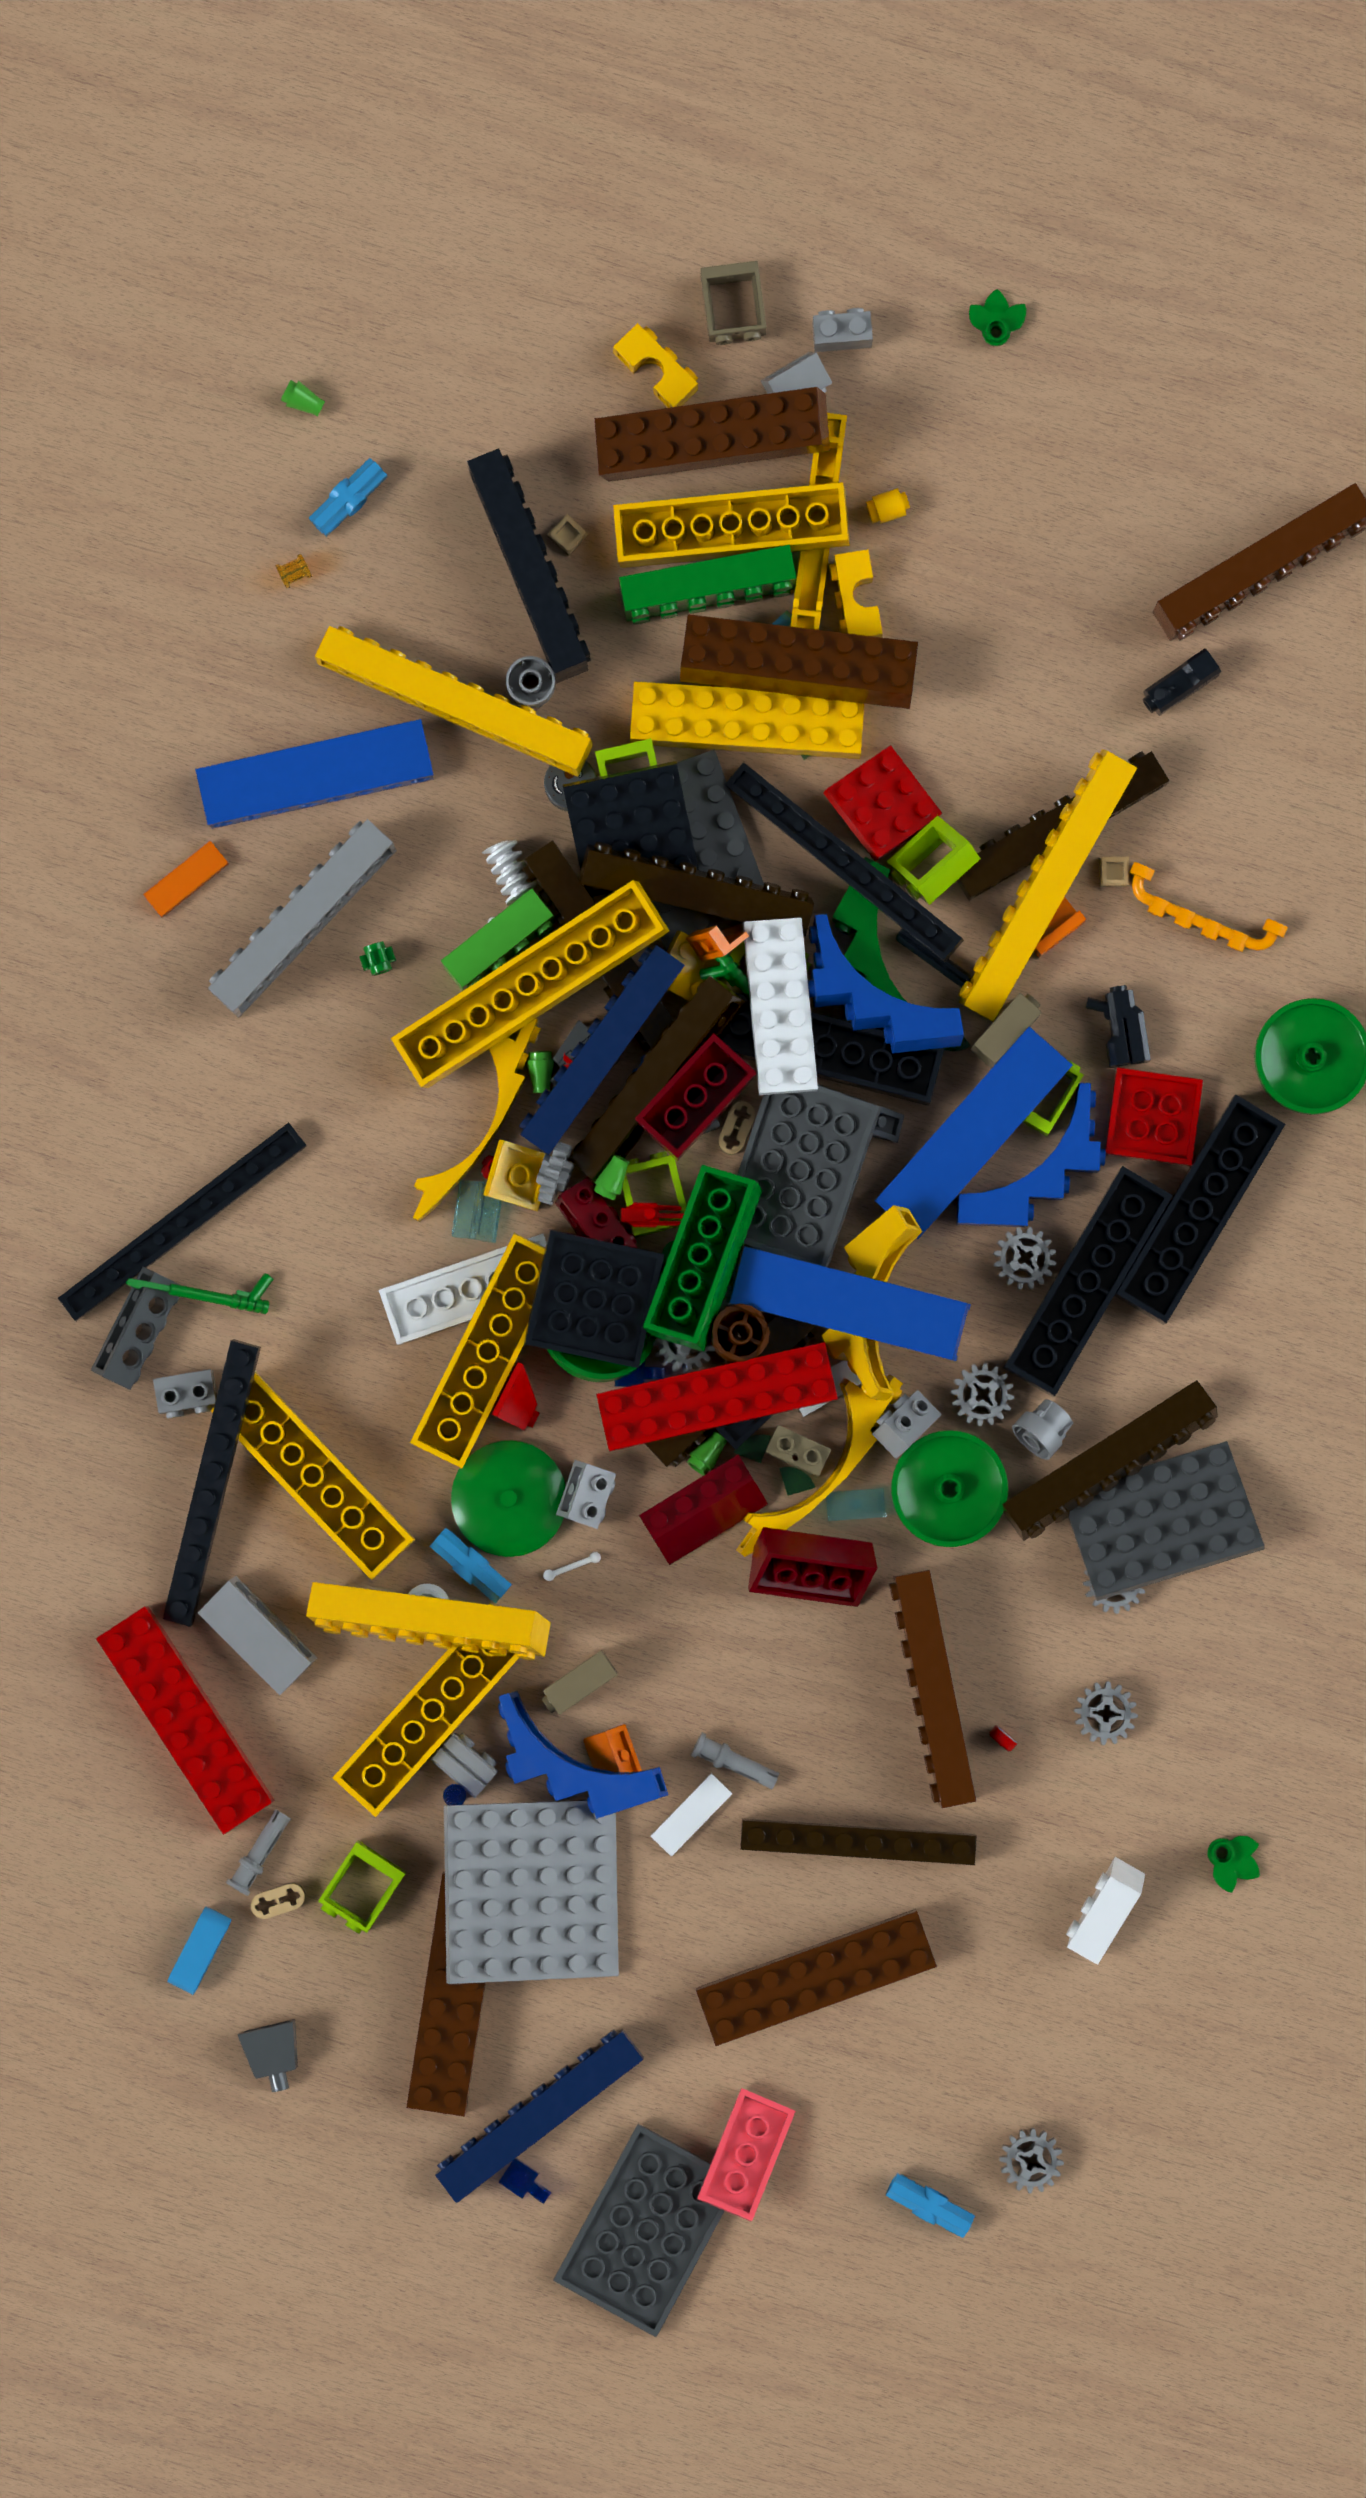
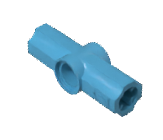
M369 458L349 479H343L333 488L329 498L309 517V520L327 537L347 516H353L363 507L367 497L388 477L387 474L375 461Z
M447 1528L429 1546L453 1566L452 1569L470 1585L474 1584L494 1603H497L512 1585L489 1565L490 1562L473 1547H468L460 1538Z
M896 2173L885 2194L892 2200L911 2209L913 2214L933 2225L936 2223L962 2238L970 2229L975 2217L974 2214L948 2201L949 2198L928 2186L923 2187L899 2173Z

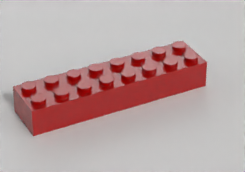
M825 1342L596 1394L609 1452L838 1400Z
M144 1606L96 1638L223 1835L275 1801L149 1606Z

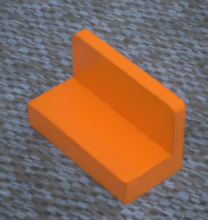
M1065 897L1034 950L1039 958L1086 921L1080 910L1076 912Z
M716 925L694 931L686 937V940L700 960L706 961L727 955L747 939L749 935L744 931L724 937Z
M625 1724L583 1739L593 1768L613 1772L642 1771Z

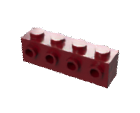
M588 1177L560 1194L557 1198L556 1206L577 1235L638 1248L635 1245L636 1239L628 1229L625 1230L619 1222L620 1217L617 1211L612 1206L606 1204L602 1195L594 1191L596 1184L594 1182L591 1183Z

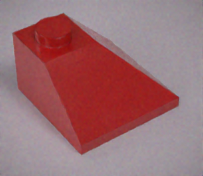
M517 1362L492 1415L526 1431L528 1426L534 1427L540 1412L536 1411L538 1403L526 1368L523 1364Z

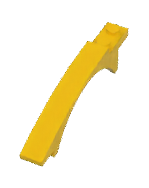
M827 413L830 451L813 453L809 485L839 483L847 415ZM830 548L800 551L790 627L819 630Z
M534 1019L522 1027L516 1041L505 1038L489 1049L496 1066L499 1088L498 1104L491 1127L480 1145L461 1163L442 1173L417 1178L414 1187L424 1193L413 1216L414 1220L418 1222L423 1220L446 1198L474 1167L502 1127L526 1081L525 1076L518 1074L517 1071L518 1069L524 1070L526 1061L529 1059V1054L525 1052L529 1043L535 1044L540 1034L541 1028L537 1027L538 1019Z
M888 1374L886 1378L894 1395L886 1401L869 1398L861 1388L846 1378L841 1381L839 1386L847 1409V1435L842 1455L834 1471L815 1493L796 1505L774 1512L748 1513L743 1520L750 1524L752 1528L737 1547V1552L744 1557L753 1553L754 1545L763 1527L787 1530L809 1514L847 1478L877 1441L870 1430L872 1427L876 1428L879 1426L876 1421L885 1414L883 1412L888 1404H894L902 1393L900 1388L903 1385L900 1380Z

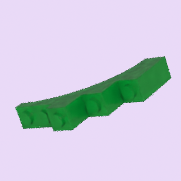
M865 856L864 859L887 878L889 877L890 869ZM849 886L832 917V921L836 923L834 926L836 929L847 935H850L851 932L856 934L844 956L853 968L873 986L892 997L906 1001L890 979L881 957L877 936L878 908Z

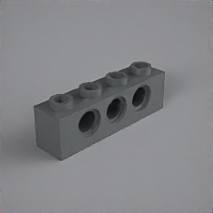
M142 1267L137 1277V1280L170 1286L172 1283L180 1285L145 1267ZM132 1287L91 1371L131 1390L133 1384L138 1381L141 1375V1368L146 1358L153 1352L154 1342L159 1332L166 1326L167 1316L172 1306L179 1300V1297L169 1295L165 1291L144 1287L136 1289ZM155 1298L153 1307L149 1309L150 1301ZM142 1324L140 1333L136 1335L137 1327ZM129 1350L128 1357L123 1361L124 1353Z

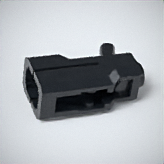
M1204 648L1145 689L1143 692L1145 698L1142 699L1143 703L1151 713L1156 712L1160 716L1219 677L1221 669L1209 651Z
M1127 985L1109 988L1110 993L1105 995L1106 1001L1088 997L1085 1008L1103 1012L1105 1019L1109 1020L1111 1039L1106 1044L1109 1068L1128 1066V1063L1135 1065L1150 1062L1151 1057L1144 1013L1135 1005L1133 989L1127 990Z

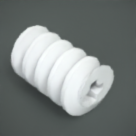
M516 840L500 842L482 852L483 854H490L486 859L487 864H496L491 869L492 874H501L496 879L497 885H505L501 889V894L505 896L511 895L505 901L507 905L514 903L537 885L536 882L526 881L528 877L521 870L526 864L524 861L517 862L516 860L522 854L521 850L512 851V848L517 844Z

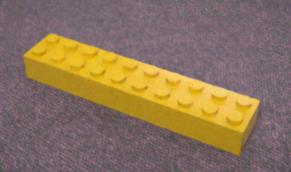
M632 880L391 1037V1040L420 1087L430 1088L664 936L670 930L640 882Z

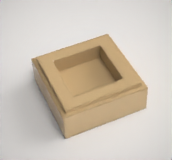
M567 514L547 535L569 556L588 536V533Z
M1129 856L1099 858L1100 887L1129 886Z

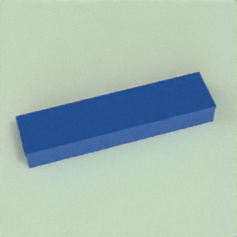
M421 719L195 769L207 825H210L212 829L434 780Z
M1028 1027L877 1197L875 1202L885 1211L893 1205L908 1208L923 1231L917 1237L919 1239L1073 1065L1031 1027Z
M745 1246L730 1300L732 1304L750 1305L759 1311L957 1361V1351L967 1312L971 1307V1304Z

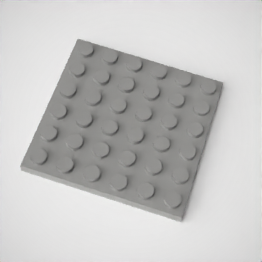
M587 1800L444 1805L446 1980L448 1984L619 1976L616 1813L596 1819L595 1813H591L588 1807Z

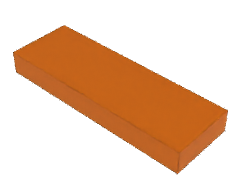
M209 841L143 895L161 918H163L223 870L229 863L214 844Z

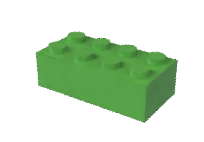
M531 888L443 958L441 963L463 991L508 962L514 955L517 956L531 947L530 942L536 937H539L541 940L554 930L552 927L555 923L554 915Z

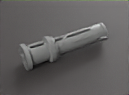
M704 1733L700 1734L691 1753V1756L694 1758L699 1756L712 1762L716 1768L723 1766L771 1790L780 1774L731 1751L726 1743L721 1745L706 1738Z
M276 1809L274 1810L269 1822L264 1827L247 1857H241L239 1860L240 1866L232 1879L227 1880L226 1883L247 1896L250 1894L249 1888L257 1875L263 1873V1863L291 1818Z

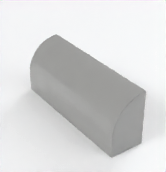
M237 1576L230 1579L198 1612L279 1695L290 1687L317 1660V1657Z

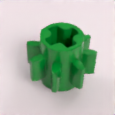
M382 941L363 948L365 955L359 956L364 971L370 969L371 975L376 976L392 970L391 962L396 961L392 946L386 948Z

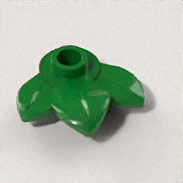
M998 289L994 290L987 297L984 307L981 305H970L969 309L971 324L976 329L982 331L984 341L991 346L1005 344L1010 337V333L1022 327L1026 317V305L1016 304L1009 307L1006 298ZM997 328L1001 331V335L994 337L991 334V330Z
M1237 1836L1231 1840L1218 1838L1210 1843L1207 1856L1214 1865L1213 1878L1223 1890L1232 1893L1235 1889L1237 1878L1249 1880L1260 1876L1258 1864L1251 1856L1259 1844L1248 1836ZM1220 1847H1224L1227 1850L1224 1858H1218L1216 1854Z

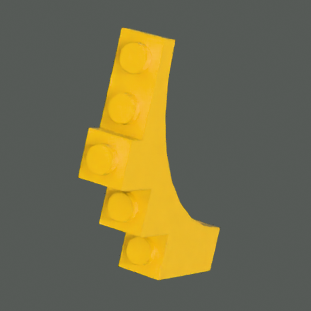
M893 1205L844 1247L849 1256L848 1262L857 1270L854 1273L855 1275L883 1282L888 1281L895 1264L905 1249L923 1232L908 1208ZM828 1329L821 1335L826 1343L827 1352L832 1358L848 1361V1367L860 1379L862 1383L861 1388L866 1396L871 1399L886 1401L894 1395L884 1373L878 1341L833 1329Z

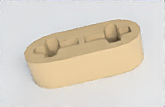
M737 1102L729 1111L718 1141L720 1149L725 1154L735 1155L744 1147L755 1119V1110L748 1102ZM742 1107L747 1108V1114L750 1115V1119H744L740 1127L735 1126L738 1117L734 1114L735 1110L740 1111ZM734 1129L738 1131L736 1141L740 1142L738 1147L733 1146L730 1150L726 1148L727 1143L723 1139L724 1137L729 1138Z
M288 1883L261 1892L252 1899L251 1910L257 1918L268 1919L296 1910L305 1902V1890L297 1883ZM289 1888H292L293 1892L300 1893V1897L296 1899L297 1904L293 1905L290 1900L281 1903L280 1897L286 1896ZM261 1897H264L266 1901L276 1899L277 1904L268 1908L269 1913L265 1914L263 1909H257L256 1905L260 1903Z

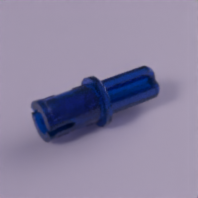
M451 1784L444 1790L443 1799L447 1805H462L466 1800V1791L461 1785Z

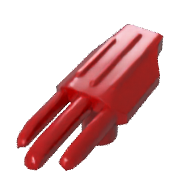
M634 1202L626 1208H621V1222L640 1228L678 1226L681 1221H659V1218L682 1219L684 1213H659V1210L681 1211L682 1207Z

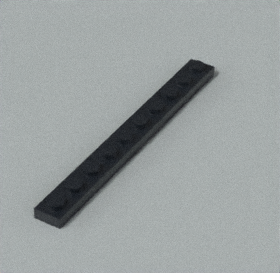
M744 762L725 783L731 791L943 962H946L964 941L956 932Z
M288 1122L58 1297L59 1301L74 1321L77 1322L123 1287L128 1279L135 1278L140 1273L142 1267L148 1268L307 1147V1145Z
M236 1339L230 1341L163 1614L164 1620L188 1627L193 1625L261 1350L260 1346Z

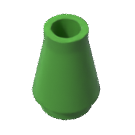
M290 380L281 398V401L287 403L286 407L311 413L317 417L325 403L324 400L320 399L299 380L297 383Z
M552 1051L528 1052L529 1059L526 1062L533 1086V1093H543L545 1089L550 1091V1080L554 1066Z
M614 1154L612 1160L594 1182L596 1184L594 1191L608 1199L615 1200L617 1195H621L626 1170L630 1162Z
M713 1432L710 1437L689 1454L688 1465L703 1476L712 1471L727 1440L717 1432Z

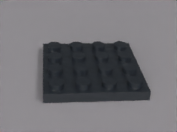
M677 761L563 784L580 871L587 845H595L596 842L609 844L612 846V850L623 852L624 849L635 850L641 853V857L651 859L653 855L667 858L669 860L668 863L680 865V862L690 863L697 866L696 870H699ZM583 884L591 897L615 892Z
M549 1229L524 1344L639 1368L647 1333L643 1325L657 1289L664 1254Z

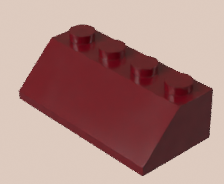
M713 1033L636 1116L635 1120L664 1150L678 1161L756 1077L757 1072Z
M738 1454L643 1512L639 1517L666 1561L671 1565L741 1522L748 1513H755L767 1506L768 1503Z
M763 1527L753 1549L748 1590L752 1593L858 1607L878 1569L873 1543Z

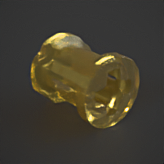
M301 553L297 555L296 559L282 566L280 564L275 565L286 589L290 588V584L304 577H312Z

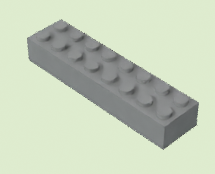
M368 819L364 823L359 821L349 831L348 834L351 837L344 844L339 842L330 851L329 856L331 858L324 866L321 863L318 864L309 874L311 879L304 887L301 884L298 885L289 895L291 901L284 908L281 905L277 907L269 916L271 922L264 929L259 927L250 936L249 940L251 943L244 950L239 948L230 957L229 961L231 964L225 971L222 969L218 970L209 980L211 985L208 989L238 1018L397 851L394 843Z

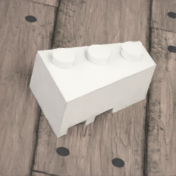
M1114 1857L1107 1872H1103L1097 1881L1094 1895L1092 1898L1089 1896L1080 1911L1083 1913L1079 1921L1074 1920L1066 1933L1069 1937L1067 1948L1098 1965L1140 1897L1145 1874Z

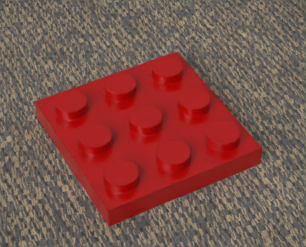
M891 745L823 792L875 862L922 830L937 815L940 817L943 814Z
M1117 1067L1105 1146L1106 1154L1192 1166L1203 1080Z

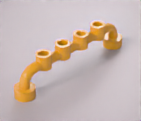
M1133 862L1129 872L1134 875L1132 881L1133 893L1137 900L1149 906L1147 912L1163 918L1165 913L1176 917L1174 924L1186 929H1190L1191 925L1202 928L1200 935L1214 941L1217 940L1218 936L1229 940L1228 947L1243 952L1245 947L1256 951L1265 950L1274 944L1277 937L1284 938L1288 927L1271 919H1266L1262 930L1267 932L1265 937L1255 939L1160 897L1151 895L1144 890L1143 884L1145 880L1151 881L1155 870Z

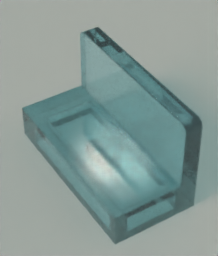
M460 1180L452 1237L496 1243L502 1201L483 1195L487 1182Z
M884 1488L831 1492L826 1497L827 1521L887 1517Z

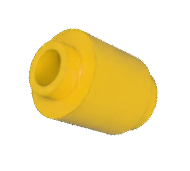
M898 488L872 496V500L866 501L867 510L873 524L877 522L883 524L906 516V509L910 508L906 493H900Z

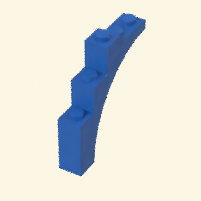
M827 914L815 915L813 926H809L810 943H815L816 952L813 953L815 969L812 970L811 978L808 980L809 998L813 997L814 1007L845 1004L847 1021H852L853 1030L884 1027L886 1044L890 1043L892 1053L961 1046L964 1031L960 1008H932L914 1005L892 997L873 986L853 968L842 954L832 935Z
M1091 1083L1078 1084L1075 1107L1068 1128L1050 1156L1028 1175L1005 1187L982 1193L959 1194L957 1200V1225L1026 1228L1028 1221H1033L1034 1204H1029V1199L1062 1200L1064 1193L1069 1194L1070 1176H1065V1172L1098 1173L1100 1166H1105L1106 1150L1100 1149L1101 1142L1089 1141V1137H1094L1095 1119H1090V1108H1095L1096 1091L1091 1090Z
M518 1691L498 1696L500 1703H498L499 1713L504 1720L506 1719L509 1731H507L508 1741L516 1750V1753L506 1756L507 1762L505 1764L507 1774L513 1779L514 1784L547 1774V1789L549 1794L554 1796L555 1801L588 1791V1807L591 1813H595L596 1819L669 1795L660 1767L640 1772H613L593 1768L574 1760L556 1748L538 1730L526 1712Z

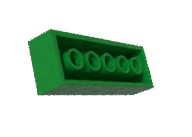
M784 545L619 577V584L626 622L632 621L633 624H643L649 622L650 617L661 615V619H669L678 616V612L689 610L690 614L706 611L707 606L717 605L718 608H726L735 605L734 601L745 599L746 603L760 601L763 599L762 596L774 594V597H784L790 595L791 590H795L796 573L790 545Z
M701 1166L643 1328L651 1336L702 1352L705 1351L712 1323L720 1310L763 1191L755 1180L709 1166Z

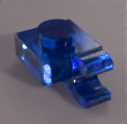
M645 1359L634 1372L624 1378L615 1380V1387H629L645 1383V1379H664L666 1368L645 1367Z
M517 2157L511 2162L499 2180L501 2185L522 2199L528 2192L544 2204L552 2193L535 2181L540 2173Z

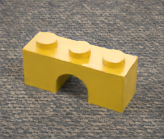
M637 323L613 346V354L633 374L645 364L657 365L662 370L663 377L653 387L654 395L667 408L682 406L698 391V383L696 382L698 377L689 367L686 366L683 369L676 362L678 357L669 347L666 346L663 349L656 342L658 337L649 327L646 326L643 329Z
M869 549L834 555V563L829 564L831 580L837 581L839 591L834 592L836 609H842L844 620H839L840 633L882 638L883 632L878 606H860L853 597V592L858 586L873 582Z

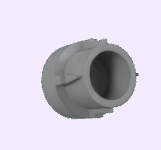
M526 656L516 660L506 674V687L509 696L520 706L525 705L530 708L542 707V705L550 700L555 690V676L550 665L543 659L535 656ZM533 675L539 680L538 685L533 689L525 688L522 682L526 676Z
M1045 1399L1033 1412L1026 1411L1012 1426V1430L1018 1440L1030 1452L1039 1458L1049 1460L1062 1446V1440L1066 1437V1432L1073 1425L1070 1416L1058 1404Z

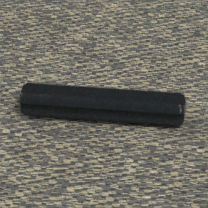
M901 929L897 934L896 940L959 987L962 988L964 983L971 979V975L950 959L943 962L904 929Z

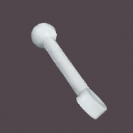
M593 1552L590 1554V1557L559 1569L546 1570L543 1577L547 1581H552L555 1576L590 1562L598 1563L601 1560V1555L598 1552Z

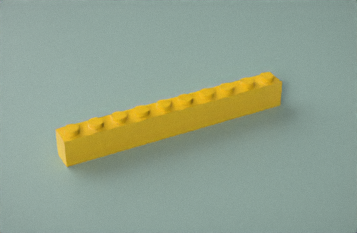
M331 626L328 627L315 654L318 665L572 775L579 776L593 747L587 732L575 727L572 730L563 727L561 721L547 716L546 719L536 715L537 712L528 706L521 705L519 708L512 705L508 698L500 694L491 696L484 693V689L477 684L471 682L468 685L457 681L458 678L449 672L442 671V674L433 671L431 670L432 667L421 660L412 662L405 659L406 655L395 649H390V651L382 649L378 642L365 637L364 640L354 637V633L342 626H339L338 629Z
M1102 749L1100 753L1096 752L1091 758L1088 768H1090L1089 773L1085 779L1081 778L1074 789L1076 796L1072 803H1067L1061 811L1059 826L1056 830L1052 829L1045 840L1046 849L1042 855L1038 854L1030 868L1033 872L1028 880L1024 879L1019 885L1016 895H1018L1016 902L1013 906L1009 905L1002 916L1004 923L999 931L995 930L987 944L990 946L985 956L981 955L973 968V971H975L974 976L970 982L966 981L959 992L961 997L959 1003L993 1022L1137 770V767L1107 750Z

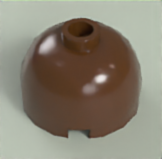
M735 1304L719 1312L712 1323L710 1333L712 1346L717 1354L729 1362H743L758 1357L767 1346L770 1335L769 1326L767 1327L763 1314L753 1306L745 1304Z

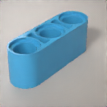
M206 1906L167 1982L194 1995L232 1919Z

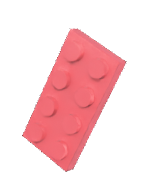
M741 2088L697 2199L751 2222L796 2111Z

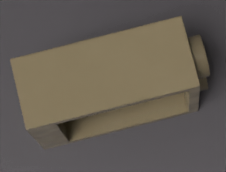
M758 261L701 268V283L709 342H716V345H726L732 343L733 339L744 338V341H756L761 339V336L766 335V321ZM752 280L757 325L715 330L710 285Z
M1019 993L975 1042L970 1051L992 1069L1025 1030L1031 1027L1042 1013L1039 1010V1002L1029 994L1023 996Z
M778 1425L765 1453L819 1477L831 1449ZM792 1455H796L798 1460L794 1461Z
M601 1650L544 1689L543 1692L546 1696L542 1700L551 1713L556 1710L560 1715L617 1676L618 1672L603 1650Z

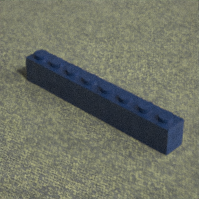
M655 945L653 949L650 947L645 949L638 959L642 963L636 973L630 970L621 983L625 987L619 996L613 994L604 1006L608 1011L602 1020L598 1018L594 1020L587 1030L591 1034L585 1044L579 1041L571 1052L570 1056L574 1059L568 1068L562 1065L553 1078L557 1082L551 1091L545 1089L536 1101L540 1107L535 1114L532 1115L528 1112L520 1123L519 1127L523 1129L520 1135L549 1155L685 966L659 946Z
M615 2029L611 2030L600 2039L603 2043L595 2050L591 2047L586 2049L577 2057L580 2061L571 2069L568 2065L564 2066L554 2074L556 2080L549 2086H546L545 2083L538 2086L530 2093L533 2098L527 2103L523 2104L522 2101L516 2103L507 2111L510 2116L502 2122L498 2118L484 2128L486 2132L484 2136L478 2140L472 2137L460 2147L463 2150L462 2153L455 2158L450 2154L437 2165L439 2170L435 2176L456 2204L644 2060V2056L623 2029L618 2033Z

